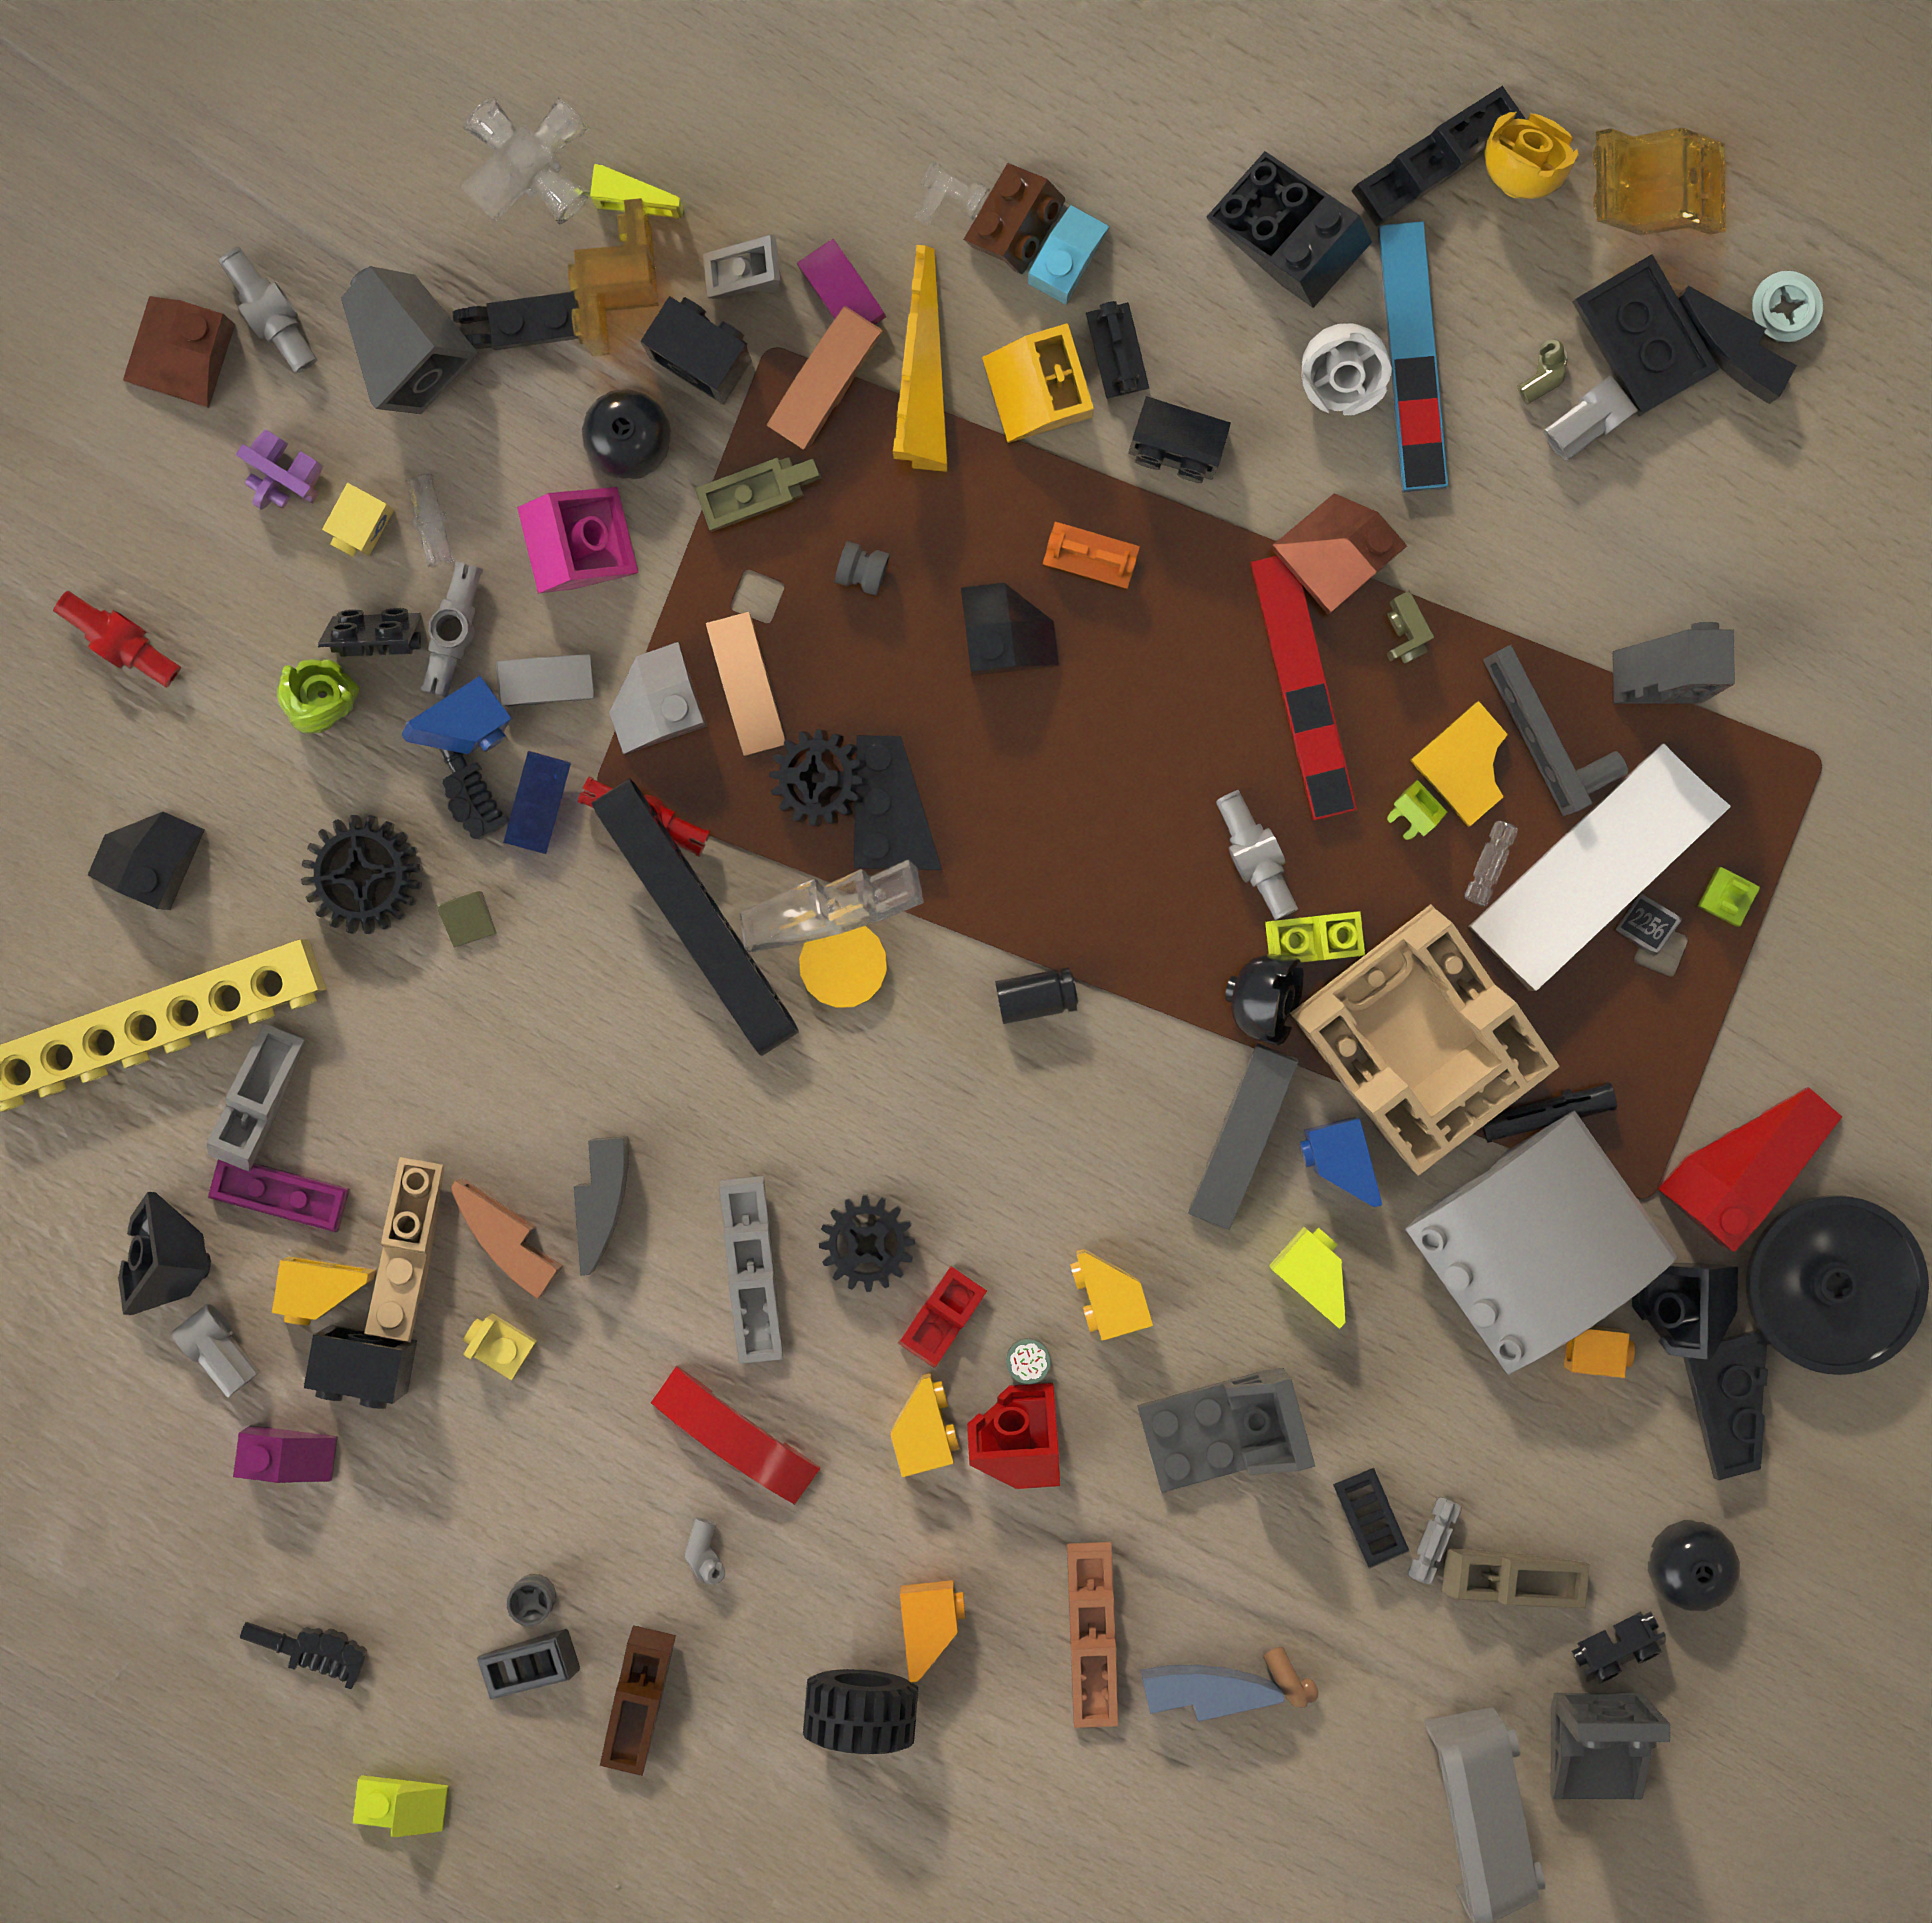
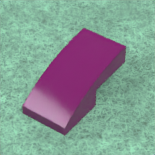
M831 239L797 262L801 273L822 300L828 313L834 320L844 306H847L874 325L886 318L880 305L834 239Z

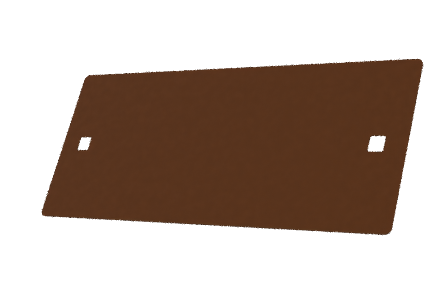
M780 347L771 348L762 355L713 481L775 458L781 460L790 457L793 466L814 459L821 479L802 486L801 490L804 496L793 499L794 502L714 532L709 530L701 510L646 653L679 642L707 727L625 755L622 752L615 731L599 770L598 782L615 788L631 778L643 795L656 796L663 802L666 808L676 812V817L704 830L711 831L710 836L1057 972H1060L1062 968L1069 967L1070 973H1073L1075 979L1255 1049L1256 1044L1259 1043L1297 1058V1066L1340 1082L1291 1014H1289L1285 1022V1026L1292 1027L1290 1035L1283 1044L1277 1046L1261 1042L1244 1033L1236 1025L1232 1016L1231 1002H1227L1225 999L1230 977H1238L1242 967L1251 959L1269 954L1265 922L1275 921L1257 886L1253 887L1250 881L1245 883L1228 849V847L1232 846L1229 840L1232 836L1216 801L1229 793L1239 790L1256 825L1261 824L1263 829L1269 828L1286 861L1282 865L1284 869L1282 876L1298 910L1278 920L1360 911L1366 955L1430 904L1434 906L1436 910L1454 924L1493 983L1518 1004L1560 1066L1505 1110L1561 1096V1091L1570 1089L1573 1093L1610 1082L1616 1096L1617 1110H1610L1580 1119L1636 1198H1649L1657 1191L1821 773L1822 763L1814 751L1695 704H1613V672L1413 594L1412 596L1434 638L1424 644L1428 650L1427 653L1406 664L1403 663L1401 657L1390 662L1387 653L1409 641L1406 634L1399 636L1396 633L1387 614L1392 611L1389 602L1405 593V591L1370 578L1330 614H1327L1303 586L1357 807L1356 811L1312 821L1250 567L1252 561L1277 556L1270 548L1277 541L1019 440L1007 443L1004 434L945 411L947 472L912 468V461L894 459L893 456L900 394L858 377L854 378L839 405L834 407L813 444L803 450L768 427L767 423L808 358ZM1059 522L1140 546L1128 589L1043 565L1054 523ZM847 540L860 544L869 556L875 550L890 554L884 579L877 596L865 593L859 582L857 585L852 584L848 587L834 583L839 560ZM745 570L757 572L784 584V590L772 621L764 623L754 618L752 620L766 665L785 740H791L799 744V732L802 731L809 732L814 739L817 729L827 730L828 741L834 733L843 735L844 739L841 747L848 744L856 746L857 735L901 736L942 871L854 869L855 801L850 800L848 803L853 812L850 816L837 812L838 823L828 824L824 817H822L820 826H810L808 816L803 822H796L793 820L795 809L781 811L779 808L785 800L784 796H776L771 793L772 789L779 786V779L769 777V772L780 771L781 764L777 763L773 757L775 754L786 756L788 751L785 746L748 756L743 755L706 623L741 614L731 609V603ZM1006 583L1054 621L1059 666L971 676L961 588ZM1509 645H1512L1575 770L1577 771L1614 751H1617L1623 757L1628 768L1627 775L1589 794L1593 804L1564 817L1483 662L1484 658ZM1479 701L1508 734L1497 748L1493 762L1495 783L1501 791L1503 798L1468 827L1410 760ZM1664 743L1696 776L1731 806L1639 893L1682 918L1675 932L1685 935L1688 938V942L1674 976L1669 977L1636 964L1634 957L1638 946L1615 931L1620 921L1639 896L1638 894L1537 991H1529L1468 926L1660 744ZM830 752L833 754V763L840 771H844L839 758ZM856 752L852 756L853 760H856ZM806 753L799 758L794 768H797L806 759ZM820 772L812 774V782H824L825 774ZM1418 780L1442 805L1447 813L1425 836L1418 832L1415 837L1406 840L1403 835L1411 827L1410 821L1405 816H1399L1390 823L1387 818L1396 807L1394 805L1395 801L1408 787ZM793 784L796 795L803 802V793L796 784ZM839 788L830 796V803L840 795L843 788ZM1717 867H1722L1760 887L1740 927H1736L1697 907ZM1363 956L1300 962L1297 967L1303 968L1304 972L1300 1005ZM1481 1127L1474 1135L1485 1139ZM1544 1128L1497 1139L1492 1142L1510 1149Z

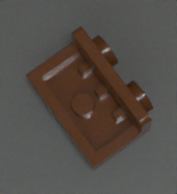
M1007 163L963 240L972 248L1005 261L1015 272L1023 274L1029 263L1036 257L1039 246L1052 223L1059 217L1065 197L1047 178Z

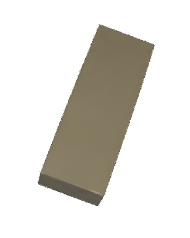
M1446 1548L1442 1592L1458 1600L1498 1601L1505 1605L1585 1608L1590 1564L1534 1555Z

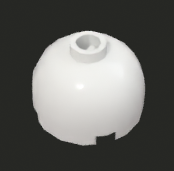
M1340 323L1323 329L1310 340L1303 354L1301 377L1308 399L1320 410L1329 413V409L1343 411V415H1356L1371 409L1383 399L1387 392L1386 385L1392 373L1390 358L1382 340L1370 329L1353 323Z

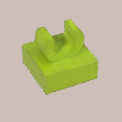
M1416 780L1395 801L1394 805L1396 807L1390 812L1387 820L1392 823L1397 817L1405 816L1410 821L1411 827L1403 837L1409 840L1415 837L1418 832L1423 836L1429 833L1446 815L1447 811Z
M1717 867L1697 907L1736 927H1740L1760 887L1722 867Z

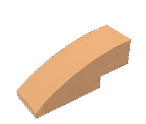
M746 612L706 623L743 755L748 756L785 746L784 742L786 740L751 614Z

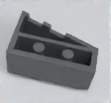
M1717 622L1691 624V629L1613 651V704H1701L1735 684L1734 629H1719V623Z

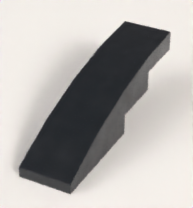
M1502 85L1436 127L1430 135L1398 154L1391 163L1357 183L1351 191L1377 227L1484 155L1487 140L1499 117L1509 112H1517L1514 119L1526 120V118Z

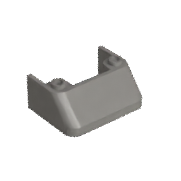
M1494 1707L1424 1720L1425 1729L1439 1753L1463 1879L1462 1884L1455 1885L1456 1891L1472 1923H1493L1539 1900L1538 1890L1545 1889L1540 1862L1533 1863L1513 1760V1757L1520 1756L1517 1735L1514 1729H1506L1503 1720Z

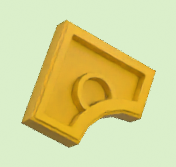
M1478 701L1410 761L1469 827L1503 798L1501 791L1495 783L1493 762L1497 748L1508 734Z

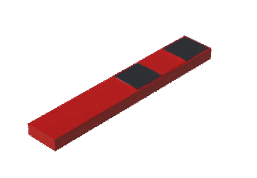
M1278 556L1252 561L1250 567L1312 821L1356 811L1357 807L1303 586Z

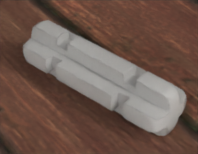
M1439 1497L1436 1500L1432 1510V1514H1435L1434 1520H1428L1416 1550L1420 1554L1419 1558H1413L1408 1571L1409 1576L1425 1584H1431L1434 1581L1438 1568L1435 1567L1436 1561H1442L1454 1531L1450 1527L1451 1523H1457L1462 1510L1461 1505L1444 1497Z

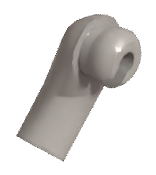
M696 1517L684 1556L693 1573L701 1582L715 1585L720 1583L725 1576V1568L710 1546L717 1524L708 1519Z

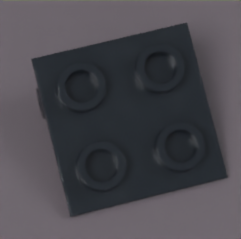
M390 608L383 610L381 614L364 615L362 610L357 609L338 612L337 616H332L318 642V648L330 647L331 652L339 653L340 657L363 656L364 646L366 655L372 656L374 645H378L380 655H386L387 645L389 646V655L412 654L413 650L421 649L420 632H414L421 618V613H408V610L405 608Z

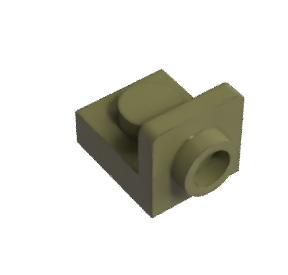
M1410 590L1389 602L1392 611L1387 614L1394 630L1399 636L1406 634L1409 640L1387 653L1390 662L1401 657L1403 663L1406 664L1427 653L1428 650L1424 644L1434 638Z

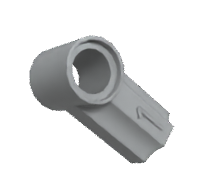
M1611 375L1581 397L1578 405L1543 431L1548 444L1564 461L1574 457L1602 433L1607 435L1638 411Z
M206 1304L173 1330L172 1336L188 1358L194 1362L199 1361L228 1398L259 1374L260 1371L231 1336L233 1331L225 1317L213 1305Z

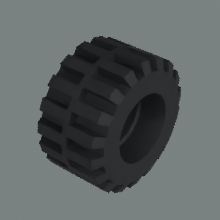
M830 1670L813 1675L807 1679L803 1726L804 1738L829 1750L854 1754H887L909 1748L914 1744L918 1686L903 1677L870 1670Z

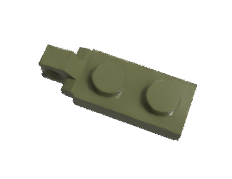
M790 457L781 460L775 458L695 488V492L709 530L714 532L794 502L793 499L804 496L801 487L821 479V475L814 459L793 466Z

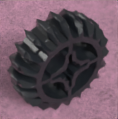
M351 815L349 830L342 820L337 819L333 821L336 836H333L325 829H321L318 835L325 845L323 847L314 843L308 845L307 849L316 854L317 858L316 861L303 860L302 867L314 869V877H304L301 879V883L306 886L315 885L316 891L309 893L306 896V900L309 903L323 901L315 912L318 917H325L333 911L329 924L331 927L338 928L347 918V933L355 934L361 921L364 933L373 934L375 919L382 929L387 930L391 928L388 913H391L398 920H403L406 917L405 912L399 906L400 902L409 906L416 904V899L406 894L408 888H422V882L410 880V873H418L423 870L422 864L418 863L408 864L407 859L415 856L418 850L414 846L401 849V846L408 839V835L405 832H400L391 838L394 831V823L386 821L378 831V817L369 815L363 828L360 816ZM365 838L374 839L382 844L390 853L394 864H376L371 858L370 849L366 848ZM351 841L352 848L348 849L349 856L346 865L329 872L331 861L336 852L343 845ZM360 863L363 868L382 871L380 874H372L370 879H365L367 882L365 886H363L361 881L342 878L346 875H353L354 870H359L357 866ZM396 877L394 887L388 898L382 904L373 908V900H376L375 893L378 884L384 880ZM330 885L349 886L353 892L354 901L359 903L360 912L344 906L336 898Z

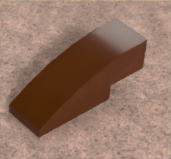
M633 1625L615 1691L600 1766L643 1776L676 1635Z

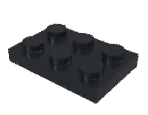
M1653 254L1577 297L1572 302L1625 394L1638 411L1636 413L1638 416L1645 414L1719 370Z

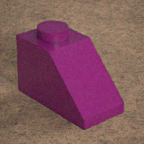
M250 1425L238 1434L233 1477L274 1483L330 1482L333 1478L338 1436Z

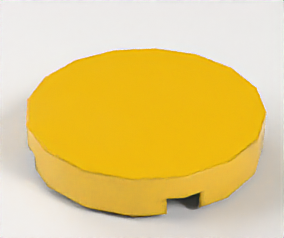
M850 920L831 921L817 928L805 941L799 957L800 976L806 989L818 1001L835 1008L855 1007L870 1000L881 988L887 972L886 952L879 937L867 926Z

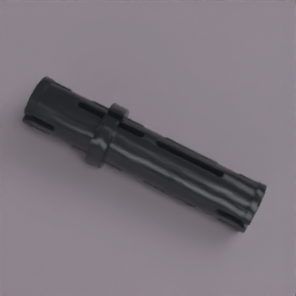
M1610 1082L1573 1093L1570 1089L1561 1091V1096L1503 1110L1482 1127L1486 1142L1490 1143L1497 1139L1547 1127L1574 1110L1580 1118L1610 1110L1615 1111L1617 1110L1616 1096Z

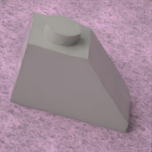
M679 642L636 656L609 711L624 755L707 727Z

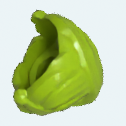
M316 659L302 660L296 668L291 665H285L282 669L279 686L277 687V698L281 708L289 718V723L298 731L307 734L323 733L330 729L335 722L345 717L354 708L353 704L359 693V686L347 673L343 672V668L339 664L329 659L322 661ZM325 693L327 696L325 698H320L319 694Z

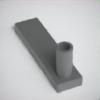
M1512 645L1483 659L1563 817L1593 804L1589 797L1590 793L1628 774L1626 762L1617 751L1576 771Z

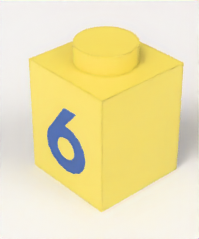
M347 483L322 530L333 536L330 545L354 557L357 550L370 556L394 509L381 500Z

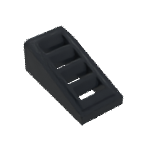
M1374 1468L1333 1484L1369 1569L1410 1552ZM1370 1484L1372 1485L1373 1493L1350 1502L1347 1496L1348 1493ZM1379 1501L1382 1509L1357 1519L1355 1510ZM1386 1518L1389 1526L1364 1536L1361 1527ZM1393 1534L1395 1543L1371 1552L1368 1544Z
M567 1629L545 1634L477 1657L490 1700L567 1681L580 1670L578 1658ZM533 1653H538L544 1672L539 1673ZM516 1657H520L526 1675L524 1678H521ZM497 1662H504L510 1682L504 1684Z

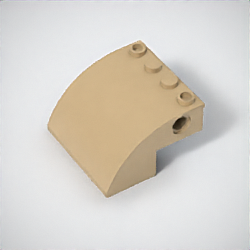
M1431 904L1290 1013L1350 1095L1417 1176L1421 1175L1560 1067L1518 1004L1493 983L1454 924Z

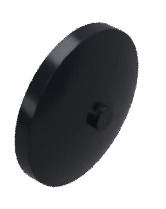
M1825 1195L1810 1198L1789 1207L1779 1214L1758 1238L1749 1259L1746 1275V1294L1751 1315L1767 1342L1788 1360L1809 1370L1833 1375L1864 1372L1885 1363L1899 1353L1916 1333L1926 1310L1929 1293V1277L1923 1252L1906 1225L1894 1214L1875 1203L1843 1195Z

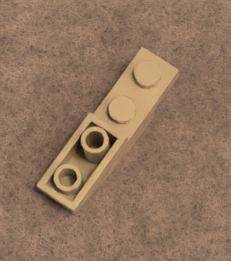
M399 1157L381 1240L383 1249L364 1332L367 1336L411 1343L419 1302H422L435 1236L444 1165Z

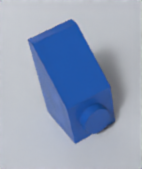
M478 676L408 721L401 735L409 743L464 754H470L479 747L486 752L505 739L504 731L511 721V717L481 676Z
M1351 1117L1304 1130L1306 1140L1299 1143L1306 1168L1313 1166L1315 1173L1373 1207L1382 1205L1360 1118Z

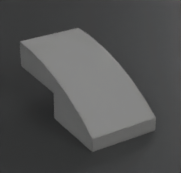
M590 654L495 662L498 698L502 706L538 705L546 702L582 701L594 698Z

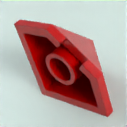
M1053 1383L1009 1385L997 1396V1403L984 1415L978 1413L967 1423L969 1465L1015 1489L1060 1486Z

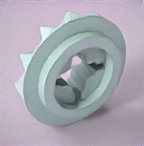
M1781 271L1770 275L1759 284L1751 298V318L1756 323L1767 328L1764 334L1774 339L1775 342H1796L1808 336L1819 324L1823 313V300L1816 284L1807 276L1794 271ZM1781 295L1785 296L1788 303L1795 302L1797 304L1803 302V305H1800L1791 313L1790 321L1786 319L1784 313L1770 312L1781 303Z

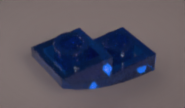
M531 751L527 752L503 843L547 854L571 762Z

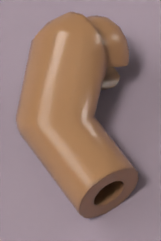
M1283 1647L1275 1648L1264 1655L1263 1658L1275 1683L1293 1706L1305 1708L1308 1703L1317 1700L1318 1689L1316 1684L1309 1678H1305L1300 1682Z

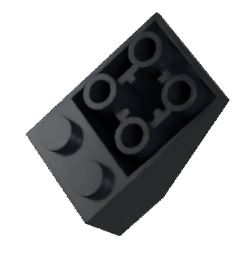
M1266 151L1263 152L1206 216L1208 221L1282 287L1312 308L1319 303L1372 243L1359 214Z

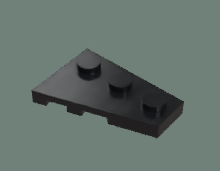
M857 735L856 760H863L866 764L863 768L857 770V776L866 778L867 784L857 785L856 792L861 794L863 800L862 802L855 801L854 869L942 871L902 737Z
M1759 1329L1723 1338L1712 1359L1683 1357L1713 1478L1718 1481L1761 1469L1765 1415L1762 1414L1764 1386H1767L1768 1369L1765 1368L1767 1345L1770 1344L1763 1337Z

